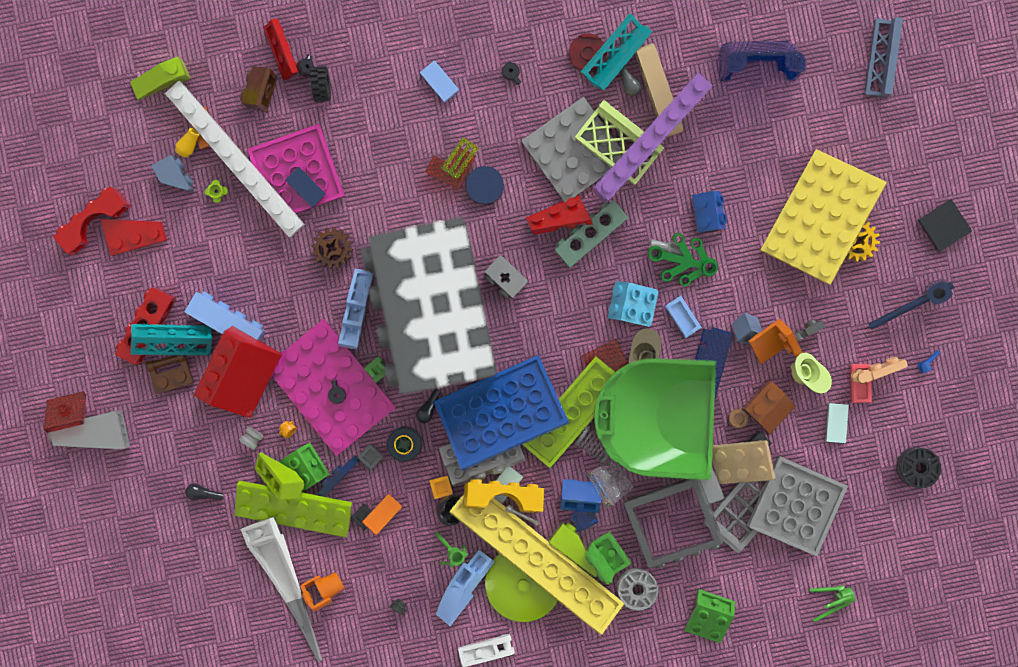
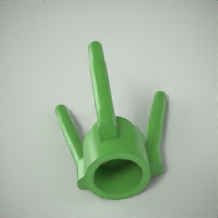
M435 532L437 538L448 549L447 558L449 561H441L440 565L453 568L454 565L462 564L468 555L466 545H462V551L457 547H451L439 532Z
M844 585L809 589L810 592L838 591L835 594L836 601L825 605L826 609L833 606L836 607L814 618V622L856 601L853 590L850 587L845 588Z

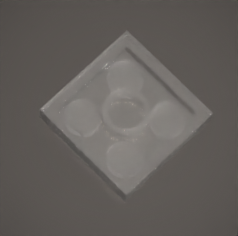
M611 457L587 474L607 508L634 489L620 464Z

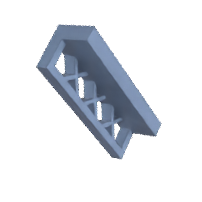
M895 17L893 20L875 19L864 95L888 98L892 95L903 18ZM879 24L889 25V32L884 37L878 31ZM882 41L886 47V52L880 56L876 50V45ZM878 60L884 66L880 74H877L873 69L874 63ZM875 79L881 85L880 92L870 91L871 82Z

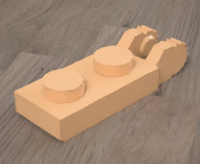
M891 357L886 359V362L883 364L876 363L870 365L868 370L858 369L852 372L850 377L853 382L865 383L906 368L908 365L906 359Z

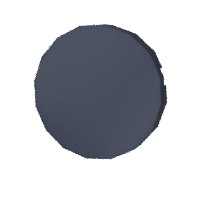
M477 167L467 177V193L477 203L491 204L498 200L503 193V178L499 171L493 167Z

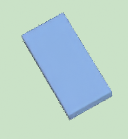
M435 60L420 72L444 103L459 91Z
M681 296L664 306L685 338L702 328Z

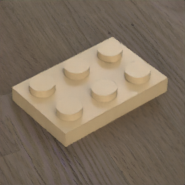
M767 440L713 445L712 460L719 484L767 481L775 478Z

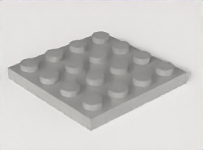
M584 96L521 141L564 202L583 192L604 177L611 169L609 165L574 139L594 113V110ZM596 116L594 118L595 127L604 126L599 117ZM605 129L595 130L597 140L607 139ZM584 131L581 137L586 141H593L592 131ZM610 142L612 152L622 151L616 142ZM597 143L598 151L609 153L607 143ZM622 154L612 155L613 163H616L622 157Z
M777 456L773 465L775 478L766 481L747 526L818 556L848 486L781 456Z

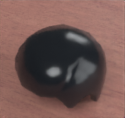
M456 495L444 497L438 502L436 507L438 519L446 526L457 525L460 522L449 513L460 499Z

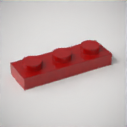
M278 18L271 19L263 29L283 80H289L298 73L297 64L293 59L290 46L286 41Z

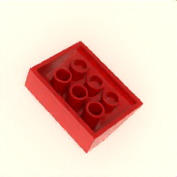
M231 326L223 332L193 396L210 406L251 418L283 354L238 328Z

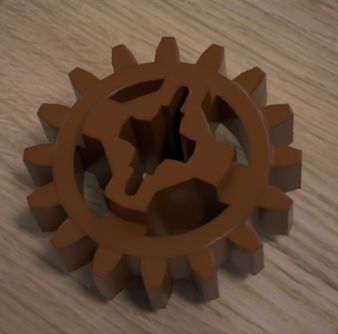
M335 227L332 228V231L325 228L324 234L319 231L320 237L313 238L316 244L311 245V247L315 248L316 251L312 252V255L318 256L315 261H322L321 266L325 267L328 264L329 269H332L333 265L340 268L341 262L346 265L345 259L352 258L349 252H353L354 249L349 248V245L353 244V241H347L349 235L345 234L343 236L344 231L342 229L337 232ZM334 235L331 240H324L326 237ZM341 240L344 242L345 251L341 248ZM335 244L336 251H331L328 248L329 245L333 246ZM320 246L323 247L325 252L323 256L320 251ZM341 256L338 260L331 261L333 257Z

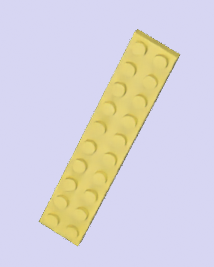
M464 494L449 513L599 635L603 634L624 605L620 599L515 514L506 512V507L494 497L489 501L486 508L473 509L463 508Z

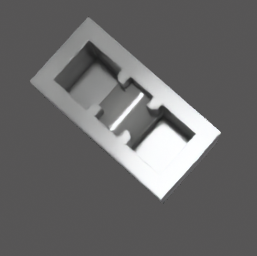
M501 255L485 271L487 274L485 278L492 285L497 283L501 287L499 291L506 298L510 296L513 299L528 283V280ZM502 274L510 275L509 283H507L506 281L503 283L501 282Z

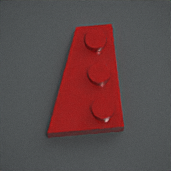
M579 195L526 217L533 235L554 232L558 228L567 226L569 229L576 228L578 224L586 223V226L593 225L592 219Z
M100 219L110 256L167 241L162 222Z

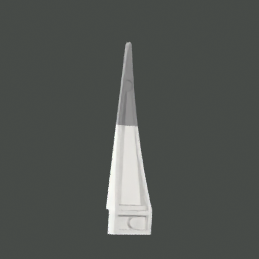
M274 517L241 528L247 547L286 602L317 661H322L283 534L279 532Z

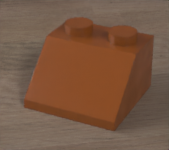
M767 380L741 409L768 434H771L796 406L772 381Z

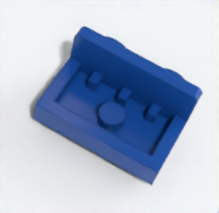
M709 191L692 195L697 232L702 233L726 229L727 217L723 211L724 198L721 192Z

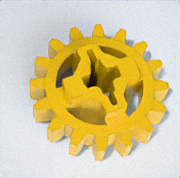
M866 222L862 227L864 231L860 232L857 238L862 237L859 241L860 244L852 245L846 257L847 260L853 257L854 262H857L860 257L861 261H865L866 256L869 258L873 257L871 251H878L875 245L880 244V241L876 240L879 234H874L873 232L876 227L869 228L870 222ZM858 249L859 252H862V253H861V254L854 253V252H852V250Z

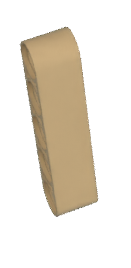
M652 43L640 47L635 52V56L657 118L674 99L656 47ZM681 121L667 137L683 132Z

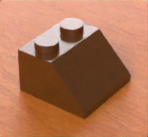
M252 66L251 71H248L246 76V88L242 90L240 95L241 103L245 107L267 113L278 76L270 68Z

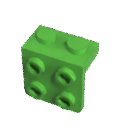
M610 531L592 541L586 551V560L591 566L596 568L599 579L602 582L605 581L607 585L612 582L617 572L631 564L630 559Z

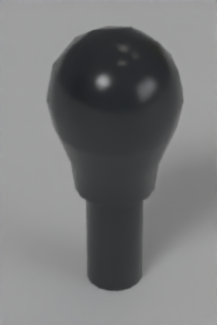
M435 388L429 400H426L417 410L416 418L420 423L431 421L435 408L434 401L438 399L441 393L440 390Z
M197 483L188 485L185 490V494L190 500L210 498L222 501L223 493L209 491V489Z

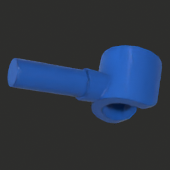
M937 350L927 360L918 363L921 373H927L932 370L930 363L941 354L940 351Z

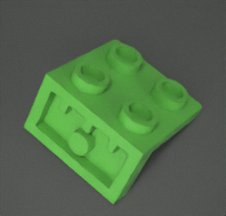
M310 442L279 461V463L294 470L303 480L304 488L301 492L330 475Z
M698 589L695 608L685 626V631L721 643L734 619L735 601Z

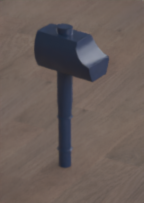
M945 279L932 281L925 287V295L868 323V325L873 330L931 301L932 305L944 303L952 297L953 293L951 290L954 289L951 281L947 283Z

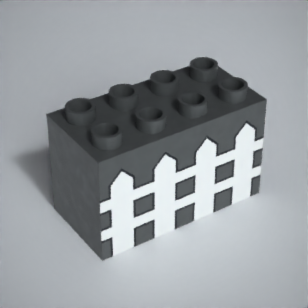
M458 217L368 236L370 246L361 248V254L365 270L370 271V273L376 272L378 285L369 287V293L373 309L384 311L386 324L378 325L377 332L381 348H391L394 363L385 365L389 387L399 386L400 393L405 394L496 375L494 355L464 218Z

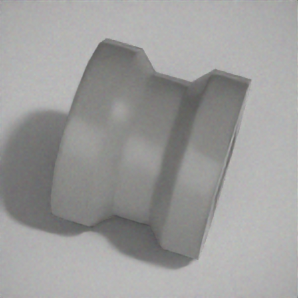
M248 426L245 429L246 433L239 440L247 447L255 450L258 441L262 440L264 436Z

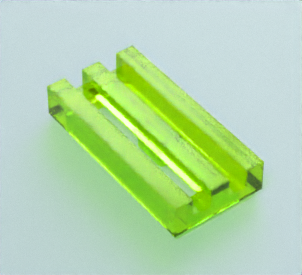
M462 137L441 169L457 180L479 147L465 137ZM466 143L467 146L465 147V149L457 158L453 166L450 169H448V165L451 163V161L458 153L460 148L463 146V144ZM470 147H472L473 150L471 151V153L463 162L459 170L456 173H454V170L456 169L458 164L466 155Z

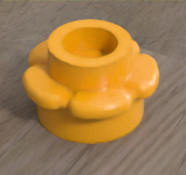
M285 421L279 427V435L284 436L286 439L291 437L297 430L294 422Z

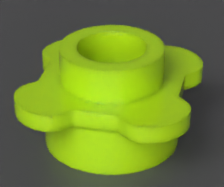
M213 180L212 184L205 189V194L212 197L215 203H219L221 198L228 193V189L223 187L218 180Z

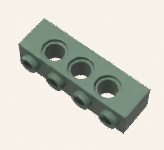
M614 200L611 203L608 201L600 206L599 209L601 211L597 215H594V213L590 215L593 225L586 226L585 224L581 228L578 225L570 232L572 235L567 240L563 238L555 245L557 247L555 253L568 268H571L629 218ZM607 216L610 219L609 225H602L599 221L600 217ZM587 228L594 229L595 237H586L585 230ZM574 240L579 241L581 244V248L577 251L572 250L570 247V243Z

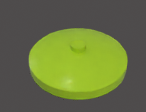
M500 553L493 559L495 563L486 573L485 588L491 605L499 614L513 621L530 622L542 618L554 608L558 600Z

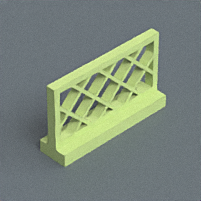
M603 100L574 139L612 168L615 165L612 155L622 154L623 156L626 153L624 141L631 140L635 143L644 131ZM597 115L601 116L604 119L605 126L595 127L594 118ZM616 128L619 131L620 138L610 139L609 129ZM605 129L607 139L597 140L595 130ZM592 131L593 141L584 140L581 137L583 132ZM621 141L622 151L612 152L610 142ZM597 143H607L609 153L598 151ZM659 144L650 154L651 159L648 162H643L638 167L637 177L635 179L631 176L629 177L628 181L631 184L636 185L664 147Z

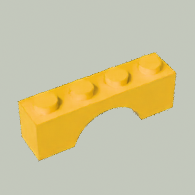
M473 479L464 485L463 508L484 509L494 496L504 495L511 498L517 504L519 512H543L544 488H538L536 484H527V487H521L520 483L501 485L499 481H489V484H484L482 480Z

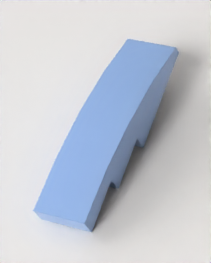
M354 270L338 342L340 347L358 349L370 296L369 287L372 285L374 275L370 271Z

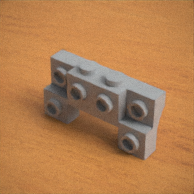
M451 444L439 448L453 487L470 482L473 479L483 480L486 478V475L491 473L494 475L504 472L505 468L526 461L521 446H518L462 471Z

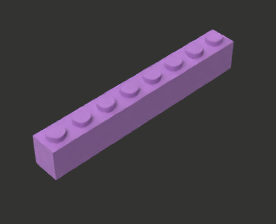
M697 73L591 191L606 204L713 85L701 74Z

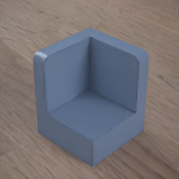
M743 313L732 323L738 342L749 346V340L763 331L758 318L747 313Z

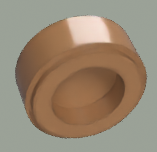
M734 409L728 415V422L735 428H742L748 422V415L741 409Z

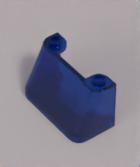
M791 41L726 42L719 50V82L730 81L731 75L742 71L746 66V62H776V71L783 72L786 75V81L797 80L806 71L805 57Z

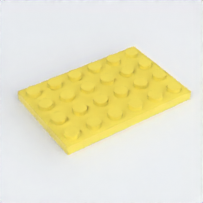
M816 149L764 242L761 251L831 285L887 182Z

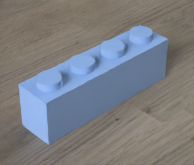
M205 291L203 293L196 292L185 310V313L221 334L231 326H234L261 341L266 332L262 329V324L255 320L252 322L246 320L245 314L237 310L234 313L229 310L230 306L222 301L217 303L212 300L213 296Z

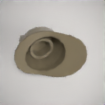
M650 328L642 329L634 336L629 364L642 359L660 358L661 339L655 330Z

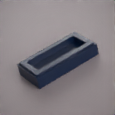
M300 167L285 179L312 208L327 195Z

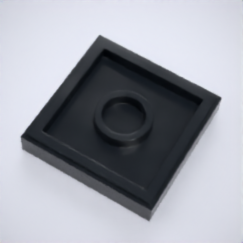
M952 199L917 220L937 252H941L972 232Z

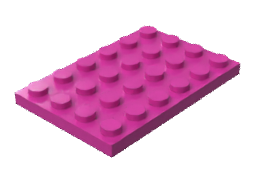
M323 319L282 352L283 355L272 377L337 456L392 412L396 406L365 371L350 349L338 346L340 337L329 323ZM338 380V386L342 387L346 392V398L341 404H333L328 398V392L332 388L331 381Z

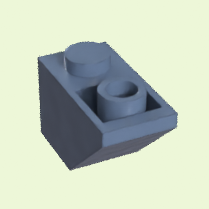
M171 154L151 165L161 183L188 192L194 191L192 187L194 182L189 174H185L183 170L185 165L180 158Z

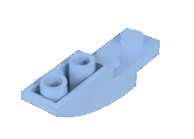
M478 550L468 564L463 563L448 585L436 615L451 626L473 598L472 591L495 562Z

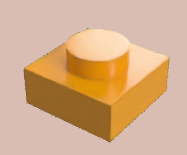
M448 475L430 480L434 499L453 494Z

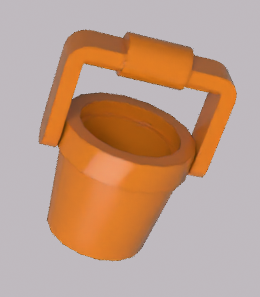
M337 572L322 578L316 576L301 585L302 597L312 611H317L332 602L331 598L345 589ZM313 584H316L323 598V601L316 605H313V599L309 591L306 590V588Z

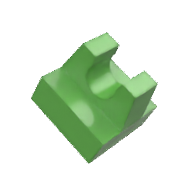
M380 356L364 368L376 383L386 376V364Z

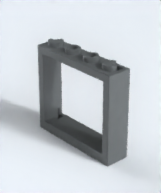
M683 479L631 497L624 502L649 568L654 566L656 569L666 565V562L672 560L673 563L679 562L684 559V556L690 554L691 557L700 555L702 550L708 548L710 551L718 549L724 540L700 479ZM694 487L713 539L654 558L634 508Z

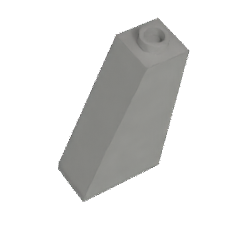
M122 410L49 427L48 437L53 446L106 449L130 447Z

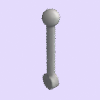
M511 505L505 508L506 512H512L535 525L539 523L537 520L513 509Z

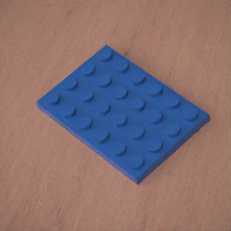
M539 355L434 401L462 471L569 424Z

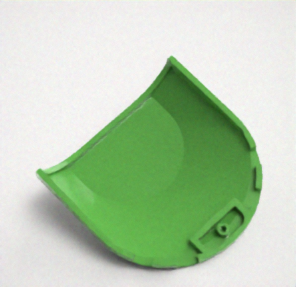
M650 358L632 362L616 371L603 386L595 406L597 435L608 455L615 462L627 468V470L640 475L711 480L716 361Z

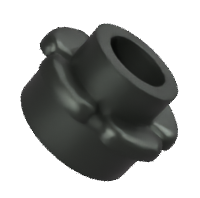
M400 599L392 600L393 603L390 608L398 614L403 615L405 611H408L405 608L407 604Z

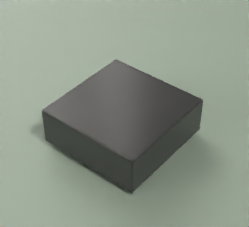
M370 443L357 458L367 468L372 470L384 458V455Z

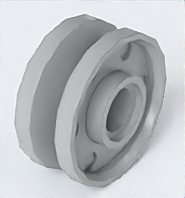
M631 568L620 576L617 582V593L626 607L641 611L655 603L658 596V585L648 571L642 568ZM637 584L642 585L640 593L632 591L633 587Z

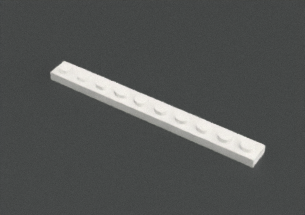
M178 81L165 93L167 97L288 237L291 238L305 224L185 85Z

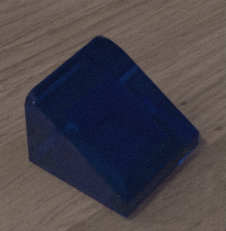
M575 511L571 514L578 532L598 523L597 516L593 512Z

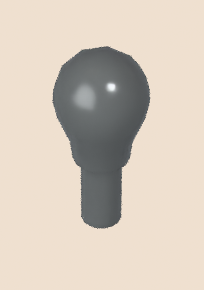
M625 65L620 70L623 76L625 93L629 96H636L641 91V84L629 73Z

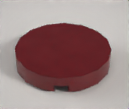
M587 33L581 34L573 40L569 49V59L576 69L582 71L604 44L601 38ZM607 52L602 55V62H605ZM593 66L589 72L596 71L597 66Z

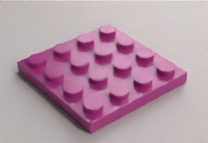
M320 124L247 149L252 164L295 214L312 209L285 180L298 167L327 194L315 207L345 197Z

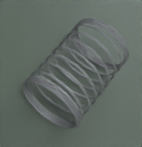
M588 425L580 433L574 445L581 444L590 429ZM607 452L604 455L602 453L598 458L596 456V460L600 458L599 462L604 463L609 455Z

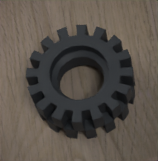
M327 66L311 67L310 82L314 102L331 101V84Z

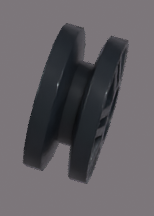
M911 447L899 455L896 462V472L905 484L916 488H927L934 485L939 479L941 462L933 451L921 447ZM918 463L922 466L919 472L915 469Z

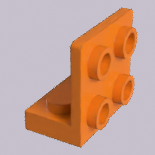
M781 319L770 324L749 340V344L760 364H763L783 349L788 354L792 353L796 358L802 354L793 331Z

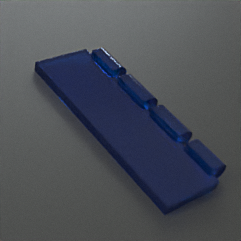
M711 327V330L703 328L700 342L707 344L706 347L698 346L695 360L716 361V398L734 333Z

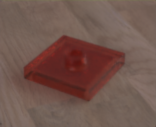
M84 391L47 400L44 421L46 433L84 424L86 394Z

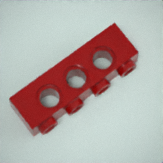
M151 287V289L145 292L143 304L136 309L133 322H130L125 329V337L116 346L117 351L115 355L133 365H141L146 355H131L130 353L131 324H141L146 320L148 325H163L177 299L157 287ZM153 303L157 305V311L154 314L150 311ZM139 343L135 348H144L147 345Z

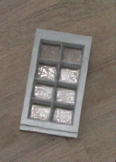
M766 481L737 483L713 510L724 539L723 541L738 554L758 533V531L749 528L747 524ZM705 519L703 523L709 528L708 523Z

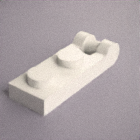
M504 634L496 638L458 647L462 666L467 667L513 655L515 651L514 647H511V635ZM503 643L504 649L498 650L497 645Z

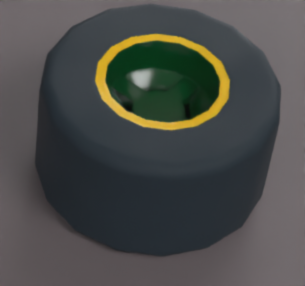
M411 427L397 428L387 439L389 454L393 459L400 462L413 460L422 448L420 434Z

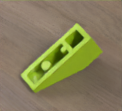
M177 56L158 64L130 83L137 100L170 88L178 81L184 82L191 78L184 61Z
M258 453L255 470L278 500L299 499L304 488V482L294 470L264 453Z
M561 522L549 538V543L596 578L597 571L586 560V549L576 532L577 528L569 522L567 524Z

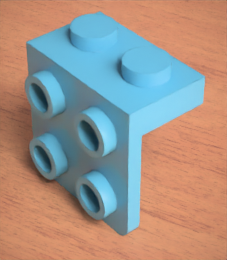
M615 281L611 304L608 309V318L650 327L654 316L658 290L629 282Z

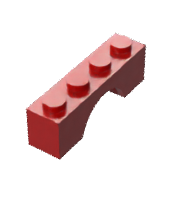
M107 187L103 189L96 200L89 201L81 213L74 214L67 225H62L56 230L53 238L67 254L75 255L88 244L86 231L89 223L94 218L100 215L118 218L131 207L116 188Z

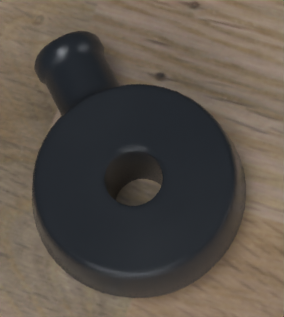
M309 54L306 55V58L299 60L296 65L298 73L303 77L310 76V68L314 67L311 62L313 57Z
M513 62L506 63L502 68L503 77L507 80H513L516 85L521 83V80L518 78L520 74L519 66Z
M338 380L331 381L332 388L328 392V398L333 404H341L346 398V392L342 387L338 386Z

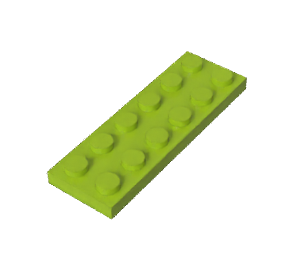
M595 356L559 398L569 424L522 445L551 468L595 417V406L599 393L615 372Z
M240 480L237 483L234 516L259 521L274 517L276 524L341 537L348 536L352 502L302 492L299 499L278 500L268 486Z

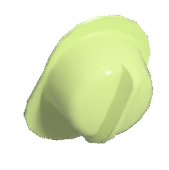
M800 354L796 358L795 363L790 366L792 376L798 384L807 385L816 393H825L830 389L832 381L829 372L811 354Z

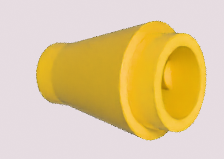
M189 128L188 132L175 144V151L182 157L192 155L200 135L199 132Z

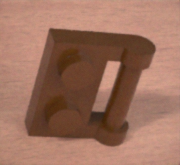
M172 355L157 361L150 360L146 362L156 394L195 383L186 355ZM178 361L181 363V367L159 374L157 372V368Z

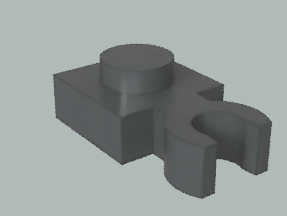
M813 319L804 324L805 327L795 332L794 335L796 340L799 341L825 328L822 320L816 321Z

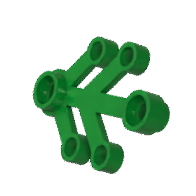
M681 233L673 234L672 241L678 245L683 256L663 251L658 245L650 246L647 251V255L652 261L657 262L665 259L680 263L670 270L664 269L661 272L660 276L666 282L671 281L674 276L690 267L698 269L688 275L681 274L679 276L678 282L682 286H688L691 281L702 275L707 277L713 276L718 271L717 261L707 256L702 246V240L697 237L690 240V246L697 251L700 260L693 259L685 243V237ZM677 236H681V240L679 242H676L675 240ZM695 241H699V245L697 247H694L693 245ZM657 249V254L653 256L652 251ZM711 264L710 269L706 270L705 266ZM669 272L670 276L668 278H664V274ZM684 277H687L686 283H682Z

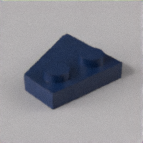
M354 455L343 467L338 465L331 474L334 476L332 478L328 476L322 482L321 486L323 488L318 492L320 496L325 497L360 461L357 456Z

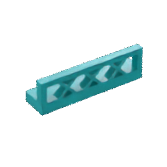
M628 14L583 68L581 73L593 87L604 91L652 33L651 29L648 26L641 25L632 14ZM632 22L635 28L630 33H626L627 25ZM621 37L620 46L614 48L616 38ZM605 52H609V59L606 62H602V55ZM593 66H597V73L592 78L588 72Z
M131 324V355L210 356L212 334L211 327ZM136 343H145L147 345L144 348H135ZM159 343H165L167 345L164 348L156 347V345H158ZM178 344L186 345L184 348H177L176 346ZM206 344V349H197L195 346Z

